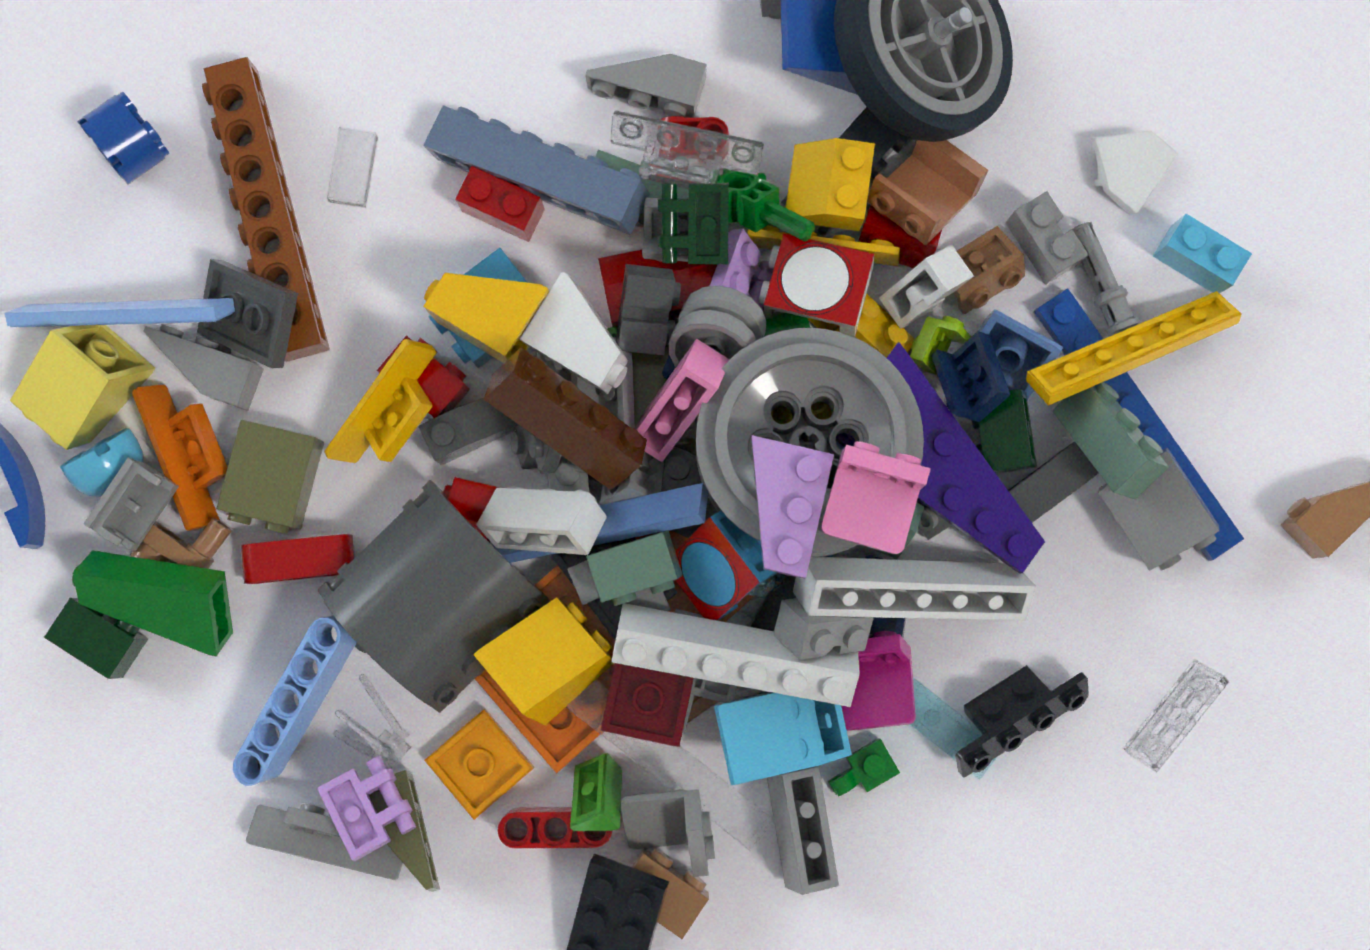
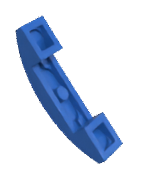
M0 424V466L18 504L17 507L4 512L19 547L38 549L43 546L45 537V507L39 481L30 460L20 444Z

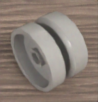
M709 286L702 287L691 293L683 304L678 323L669 341V355L674 366L677 367L696 339L731 359L741 349L764 337L766 319L763 311L751 297L733 288Z

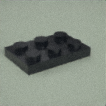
M594 853L589 862L567 950H650L669 881Z

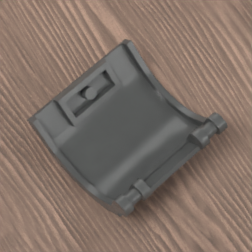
M429 480L422 487L424 491L414 501L410 499L402 506L404 510L350 563L345 562L337 570L339 575L331 583L326 581L317 591L342 627L382 669L415 697L441 713L485 670L473 654L549 603L550 599L504 558L449 501L446 494L433 481Z

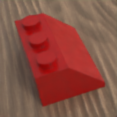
M642 249L598 258L612 327H617L626 264L672 269L675 282L681 284L679 304L678 306L671 307L668 320L679 318L683 304L691 293L702 287L710 286L717 264H688L686 261L662 263V261L655 259H644L642 257Z

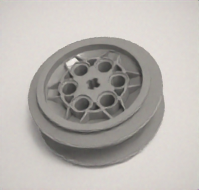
M795 328L773 333L754 341L741 349L721 368L725 375L718 390L707 404L702 402L696 430V460L701 482L709 491L708 499L717 513L722 511L739 529L761 541L751 435L796 446L800 445V439H803L805 443L811 440L815 444L813 450L834 454L831 470L834 471L837 470L842 452L837 447L835 438L842 433L851 435L855 442H865L879 447V454L895 458L897 453L917 457L922 462L924 444L923 425L917 402L908 383L897 368L879 351L853 336L838 331L820 328ZM817 402L826 403L831 408L832 416L825 420L818 419L812 414L811 406ZM777 407H785L791 411L793 419L787 424L776 423L771 416V411ZM826 488L811 557L833 555L859 545L828 536L822 532L821 524L831 492L830 488Z

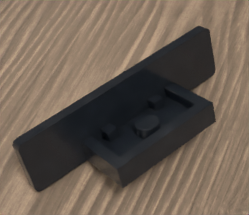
M1026 665L964 705L965 714L983 735L955 754L958 772L961 776L965 778L973 772H981L994 758L1005 751L1011 752L1015 750L1025 738L1036 731L1046 730L1053 724L1056 718L1068 710L1074 711L1080 708L1089 696L1088 678L1081 672L1051 691Z

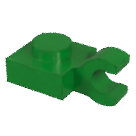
M877 738L853 752L852 755L845 757L851 768L828 780V783L835 795L839 797L852 790L859 783L865 792H869L898 775L900 771L882 740Z

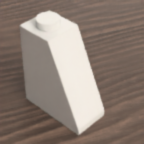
M561 272L520 340L534 351L608 394L612 387L617 388L625 378L628 359L578 285L569 275Z

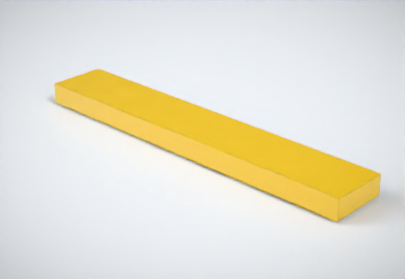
M1215 291L1027 371L1026 382L1049 406L1239 323L1242 313L1218 291Z

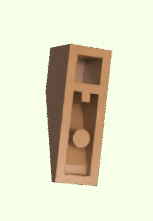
M1370 481L1310 499L1301 498L1287 510L1289 517L1280 526L1312 558L1329 557L1370 517Z

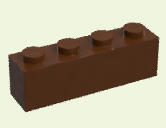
M521 347L492 374L483 400L608 489L612 490L641 467L647 439L635 428L629 427L610 413L605 406L598 404L580 391L574 383L567 381L549 368L540 358L534 357Z

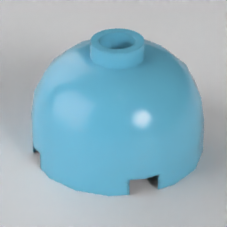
M125 428L96 443L95 446L87 451H82L63 463L60 468L76 490L87 496L100 497L104 494L127 458L144 463L143 451L130 428Z

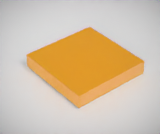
M486 708L424 760L473 820L535 768Z

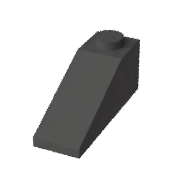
M482 398L450 410L418 427L434 461L444 465L515 431L518 424Z

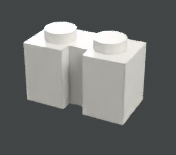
M950 245L925 258L879 299L901 329L928 314L945 300L944 297L955 292L974 275L955 248Z

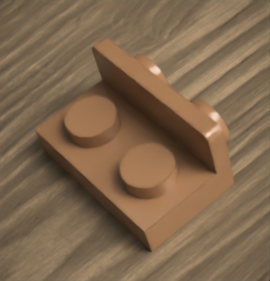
M998 226L957 250V253L974 275V277L953 292L957 298L958 309L962 314H966L972 309H978L1001 291L1016 286L1025 277L1024 254Z

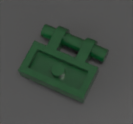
M662 183V198L658 199V211L662 212V234H658V247L662 248V263H677V248H688V264H728L729 183H689V199L677 198V183ZM677 212H688V234H677Z

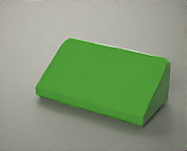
M608 753L575 766L570 828L573 831H613L620 828L622 769Z

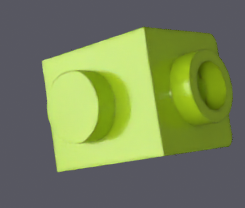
M927 316L920 334L913 341L910 357L924 372L936 375L932 354L936 350L947 352L952 341L964 344L972 336L963 328L964 323L956 318L943 316L942 320Z

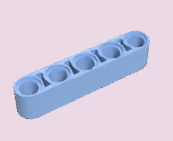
M334 616L319 618L310 625L233 762V773L241 784L252 786L274 779L283 772L357 642ZM332 627L337 632L336 641H334L331 635ZM314 660L316 661L318 667L317 674L314 672L313 669ZM294 694L298 697V706L294 701ZM276 727L278 728L279 733H280V737H279V738L277 737V734H276ZM257 759H258L259 762H260L261 770L259 769V767H258V765H257Z

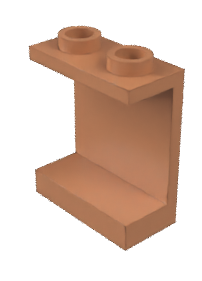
M917 140L912 155L889 177L886 178L879 173L874 178L867 202L879 213L884 214L903 228L907 234L927 245L977 195L988 173V169L947 140L938 142Z

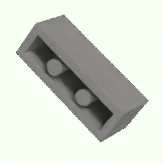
M819 766L768 777L767 783L785 888L805 895L839 886Z

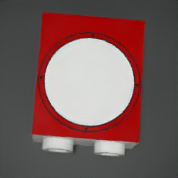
M783 233L780 246L774 245L771 252L769 268L774 269L771 280H764L760 292L759 303L764 304L765 317L773 319L774 312L777 310L840 325L841 333L855 337L873 271L874 254L811 239L802 241L793 235Z

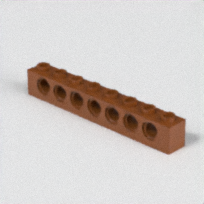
M248 57L203 68L207 81L202 83L203 93L207 103L210 106L213 105L216 116L211 118V125L216 138L222 140L224 153L220 154L221 164L226 175H231L234 187L229 189L230 199L234 209L240 211L242 224H238L239 235L244 246H249L252 258L247 260L248 270L274 283L279 276L288 274L289 281L285 288L298 293L295 310L298 311V318L291 327L285 361L289 362L329 351L326 332L258 70ZM243 100L239 109L230 111V106L234 101ZM252 134V139L247 145L238 146L240 139L244 135ZM261 169L260 177L257 180L247 182L251 171ZM264 204H270L268 214L257 218L258 208ZM273 239H279L278 249L273 253L266 254L265 248L268 242Z

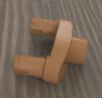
M212 518L195 542L187 544L156 521L137 550L133 551L130 555L132 557L170 562L172 560L182 565L209 569L214 562L212 557L232 532V529L218 519Z

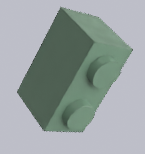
M669 530L586 556L600 601L605 602L612 599L614 606L637 599L635 592L650 588L652 594L675 587L673 580L683 575Z

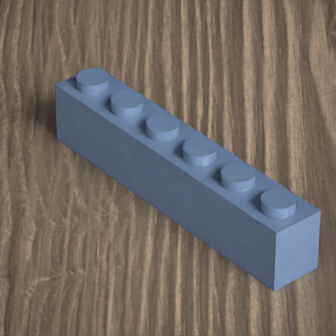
M444 105L442 106L423 145L438 161L469 172L471 166H474L540 196L541 200L628 235L632 234L643 211L645 199L650 196L639 174L626 168H621L620 172L608 168L609 165L595 156L588 155L587 159L576 156L572 149L560 143H555L553 147L544 144L541 138L528 131H522L521 134L510 131L509 126L499 120L491 118L489 122L479 119L476 113L467 108L458 107L457 110H454Z

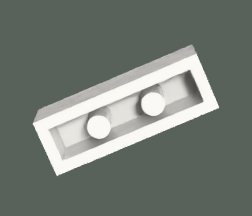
M521 487L514 489L496 488L476 525L496 548L588 555L607 516L597 504L595 497L583 490L556 491L549 488L545 490L524 489Z

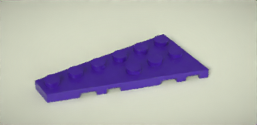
M898 342L887 359L901 373L915 397L923 425L924 444L921 466L931 468L927 484L920 490L917 500L1019 574L1023 573L1043 546L1045 540L901 343ZM842 433L835 438V441L843 447L846 445L854 447L855 439L849 434Z

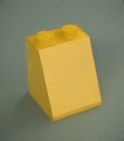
M444 273L440 281L435 279L428 287L424 295L426 303L423 307L438 324L502 363H505L521 347L526 351L529 348L520 338L549 293V289L542 284Z
M557 597L473 654L524 716L543 725H547L614 664L612 657L608 653L612 645L598 630L592 634L583 624L588 618L574 602L566 605Z

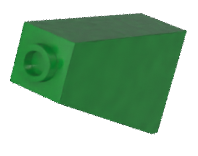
M92 550L73 572L72 583L76 587L80 605L204 654L217 657L233 634L225 571Z

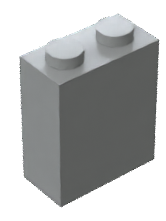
M1168 447L1162 450L1163 452L1160 456L1169 468L1136 500L1114 493L1107 483L1098 490L1099 495L1149 571L1159 566L1161 571L1173 566L1182 559L1179 555L1180 553L1192 546L1195 551H1198L1210 545L1217 539L1214 534L1220 531L1218 523Z

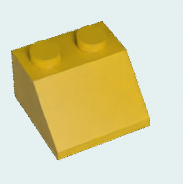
M833 138L795 144L785 208L814 222L818 226L860 231L865 219L875 143Z

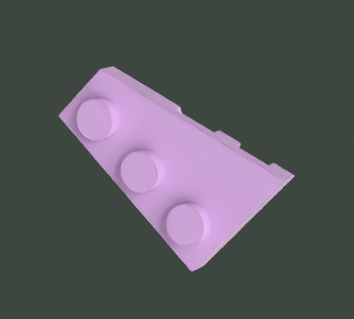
M751 435L763 569L805 579L834 454Z

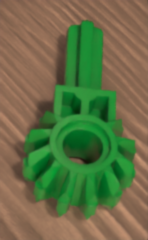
M738 167L737 170L724 169L722 175L717 174L713 176L712 183H729V224L732 222L739 223L740 226L742 225L755 233L768 224H772L802 241H808L815 230L814 222L779 205V188L768 182L764 173H755L754 168L744 170Z

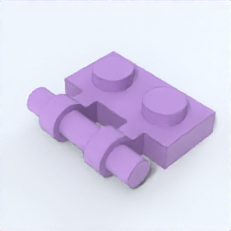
M743 228L730 230L728 235V264L717 265L710 286H724L736 289L751 297L764 311V304L759 303L760 292L764 280H771L774 269L769 268V261H761L760 265H757L761 252Z
M377 756L366 763L372 774L371 777L361 781L357 771L352 768L317 788L353 861H357L391 842L385 829L386 825L396 822L402 835L416 828L410 815L412 808L407 799H402L394 784L397 778L392 768H386L381 756ZM380 790L388 808L377 813L369 797V794Z

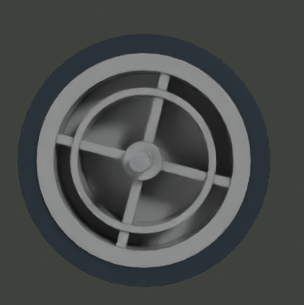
M836 0L834 32L843 69L862 102L879 120L891 129L920 141H944L972 131L988 120L1002 104L1011 81L1013 51L1008 24L998 0Z

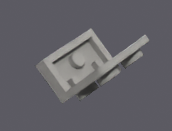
M678 789L673 792L656 794L639 793L621 799V812L630 848L641 849L688 844L693 877L709 876L708 859H715L710 811L702 812L699 789Z

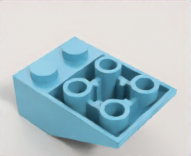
M765 691L714 706L731 785L815 767L852 755L841 705Z

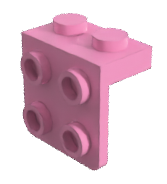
M856 441L854 447L846 445L841 452L822 520L821 530L828 536L891 554H899L904 550L920 490L927 484L931 468L921 466V459L911 455L897 453L896 457L892 458L879 454L880 448L869 443Z

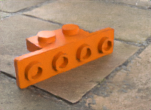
M166 385L137 387L132 391V395L163 474L179 486L173 495V499L185 529L191 531L205 528L212 518L220 521L207 487L225 477L228 467L203 404L189 405L177 413Z

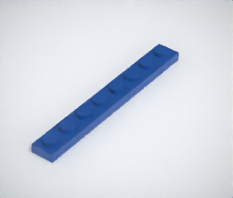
M1068 288L1034 311L1054 342L1063 346L1061 352L1064 356L1104 339ZM1125 372L1104 381L1119 395L1116 401L1120 406L1129 410L1138 418L1141 423L1138 428L1143 435L1152 438L1162 450L1168 447L1218 523L1220 531L1214 534L1217 539L1210 545L1200 549L1208 561L1214 560L1244 540V537L1130 375Z

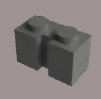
M631 264L625 265L616 331V343L622 351L664 356L666 343H669L675 328V320H668L669 312L672 306H678L681 284L675 282L672 269Z

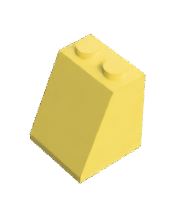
M80 325L50 330L10 401L22 411L27 419L35 422L50 435L53 442L68 450L92 442L133 396L132 391L137 387H141L150 377L155 367L107 325Z

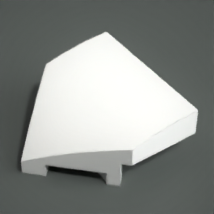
M1151 130L1091 138V150H1096L1098 171L1094 185L1103 186V191L1128 214H1137L1178 153Z

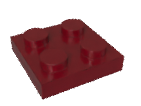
M615 663L600 731L680 747L694 678Z

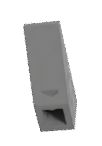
M666 54L590 69L586 71L585 77L587 88L591 89L593 94L601 98L612 99L615 96L626 99L630 105L640 109H648L651 106L663 110L664 114L669 117L686 116L694 118L706 80L707 64L673 54Z
M161 324L159 330L145 326L143 332L201 394L237 408L249 410L264 370L253 363V359L234 350H231L230 354L218 351L219 344L198 336L195 342L182 339L184 332Z

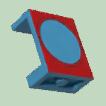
M722 511L709 517L675 551L683 574L676 579V582L705 619L720 620L738 607L737 603L756 586L777 573L763 569L761 541L739 529Z

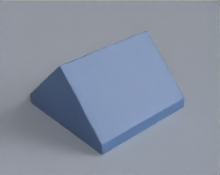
M996 309L984 319L978 330L990 336L1008 389L1024 390L1027 392V399H1029L1034 391L1026 382L1027 371L1055 360L1063 349V346Z

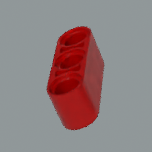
M352 534L241 545L244 584L338 576L337 570L345 562L350 563L355 559Z
M572 807L514 808L501 819L497 830L501 842L510 848L602 847L609 841L613 831H606L605 834L599 837L591 836L587 831H573L570 828ZM555 817L562 819L567 826V833L561 837L552 836L546 826L549 819ZM512 818L522 819L527 825V834L523 837L513 836L508 830V821Z

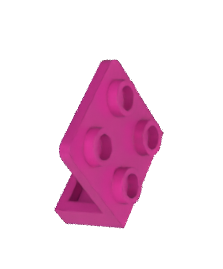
M892 631L876 632L873 634V638H868L865 651H858L860 674L851 707L841 705L847 731L909 725L916 719L911 647L900 634L896 635Z

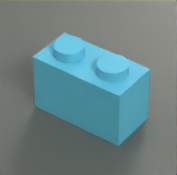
M1185 214L1171 225L1153 257L1208 291L1222 293L1234 285L1252 253L1190 215Z

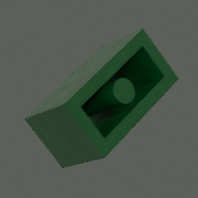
M1022 389L1009 390L1011 395L980 422L972 420L973 428L980 431L981 444H976V447L995 473L1037 468L1027 392Z
M71 597L44 636L45 639L107 679L123 678L148 641L147 637L138 632L140 628L79 604L78 598Z

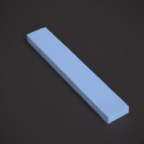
M233 298L28 304L6 312L5 318L7 326L216 322L233 314L235 308Z

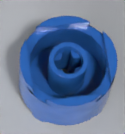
M121 92L102 103L77 122L87 136L92 138L98 150L127 184H130L163 161L165 156L169 154V151L161 142L162 139L147 120L144 122L132 101L124 92Z

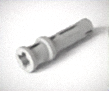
M1086 222L1071 229L1089 254L1082 263L1096 293L1094 305L1096 308L1101 309L1109 327L1106 331L1108 337L1140 324L1139 317H1134L1127 302V289L1123 285L1118 286L1107 257L1093 229L1092 222Z

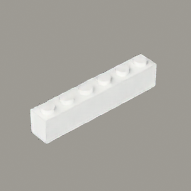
M811 557L806 578L796 577L793 593L808 616L1026 621L1036 585L1024 573L1019 574L1005 563Z
M626 603L622 605L612 657L613 663L851 707L860 674L858 652L838 654L832 648L824 657L799 660L774 636V631Z

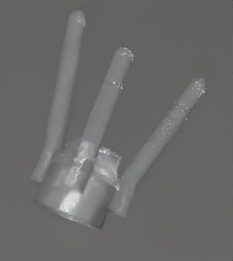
M361 674L359 680L393 730V733L391 734L385 729L377 738L352 717L338 709L335 715L369 742L371 746L368 747L340 730H335L333 735L371 759L381 756L385 766L393 768L410 750L411 746L405 741L410 734L399 725L367 676Z

